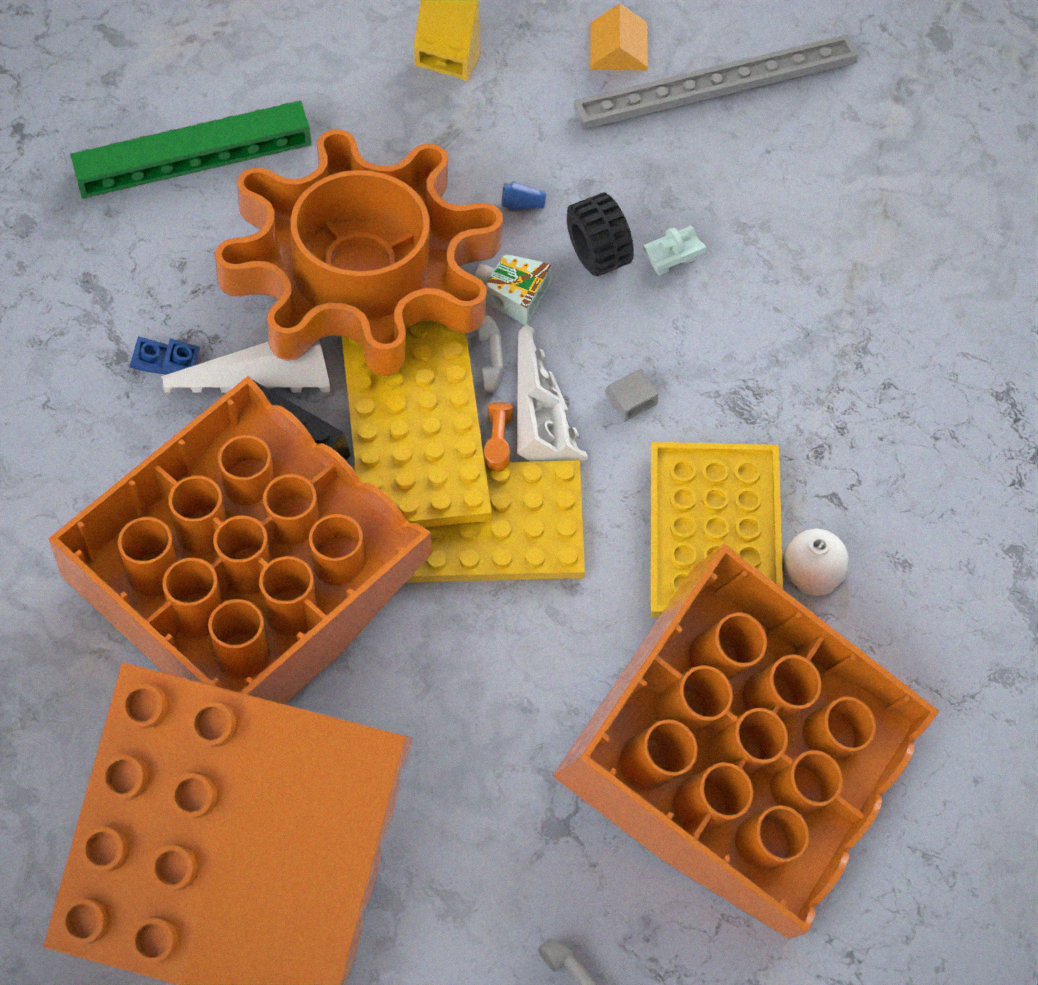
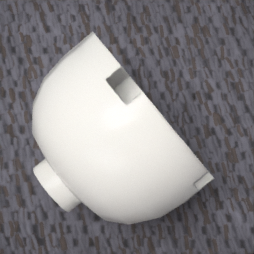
M810 529L794 536L788 544L782 567L789 583L791 581L798 587L797 590L801 593L813 596L827 595L835 591V587L845 581L849 556L846 546L838 536L828 530Z

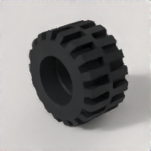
M602 192L569 205L566 219L571 243L579 260L593 276L598 277L632 262L634 246L628 222L619 205L609 194Z

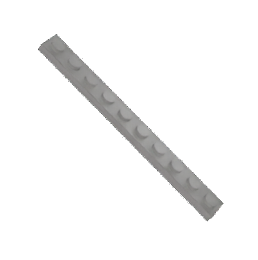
M847 34L575 100L574 108L584 130L857 63L858 54Z

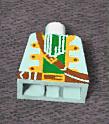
M506 254L502 256L496 268L481 263L477 268L475 276L486 285V302L490 306L518 322L528 325L551 284L552 265Z

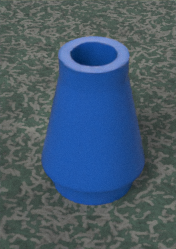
M514 181L511 184L504 183L501 199L502 207H508L509 211L532 208L544 209L546 191Z

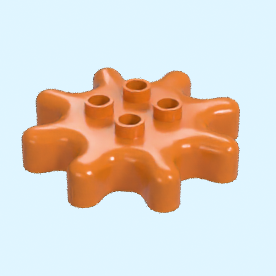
M332 129L324 132L317 140L318 168L310 175L299 179H288L268 169L254 167L245 170L238 177V204L242 218L261 230L250 236L225 240L218 245L215 250L217 283L224 293L232 297L268 295L277 300L267 314L269 347L272 353L279 359L286 361L296 360L303 356L319 339L327 336H342L353 339L361 346L365 362L370 371L379 376H390L397 373L405 362L406 330L411 326L421 322L433 321L463 334L475 332L482 326L486 312V286L478 277L464 271L460 267L471 262L491 259L498 253L502 241L503 215L492 204L454 205L441 198L448 184V154L442 147L435 144H422L415 147L398 164L380 166L369 163L362 158L357 142L352 134L341 129Z

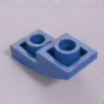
M138 336L129 368L167 375L195 366L200 347L171 338L169 344H164Z

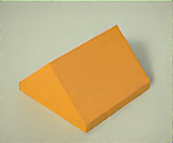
M620 3L590 22V70H647V22Z

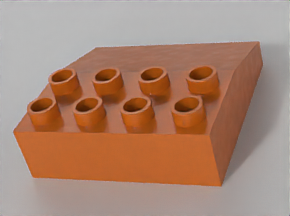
M249 376L239 382L48 538L62 578L163 673L281 704H286L331 664L432 554L431 532L419 524L408 523L397 505L382 490L370 483H362L352 467L334 449L322 443H315L305 426L284 407L279 405L272 406L263 391Z
M723 544L691 569L552 776L662 861L783 936L791 939L807 933L815 917V907L828 895L841 877L849 860V850L862 838L875 820L882 805V795L904 771L913 755L915 740L928 728L939 710Z
M122 662L43 947L176 985H345L357 953L362 931L363 913L375 884L381 857V844L394 812L399 790L400 772L406 761L413 738Z

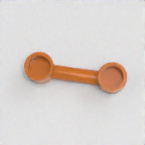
M493 402L488 405V420L492 424V435L484 447V462L488 469L499 471L507 468L510 463V450L507 441L504 440L505 425H508L513 420V406L507 402Z

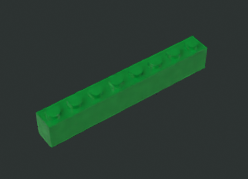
M300 100L265 109H257L235 116H227L209 122H201L183 128L171 129L157 134L141 136L131 140L115 142L92 149H84L79 152L70 153L81 198L84 199L311 146L312 143L309 123Z

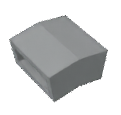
M641 368L608 385L604 391L624 422L658 404V393L650 384Z

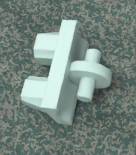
M691 225L679 231L674 227L668 229L666 236L643 245V251L658 275L669 272L672 266L679 263L688 264L696 261V256L706 252V246L698 239Z

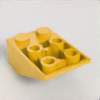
M420 0L414 41L415 66L468 81L481 56L479 0Z

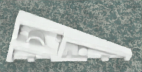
M526 324L518 331L517 454L529 461L580 460V463H583L588 459L586 451L579 450L575 439L579 434L576 428L569 427L565 415L568 411L566 403L553 373L547 372L542 363L546 356L542 349L537 350L534 344L533 335L536 333L535 330Z
M319 340L303 356L296 360L286 361L279 359L272 353L269 342H265L161 376L162 388L165 393H170V390L173 388H191L192 393H201L202 388H220L221 393H227L247 376L270 390L277 387H291L292 392H301L302 387H320L321 392H330V382Z

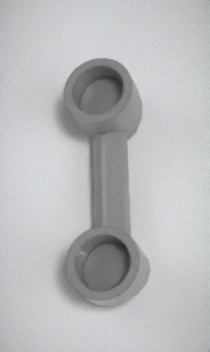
M485 316V320L478 329L479 341H489L491 367L482 368L484 393L498 390L504 375V362L500 330L490 316Z
M547 941L538 947L541 957L552 971H556L565 965L579 985H597L568 947L556 941Z

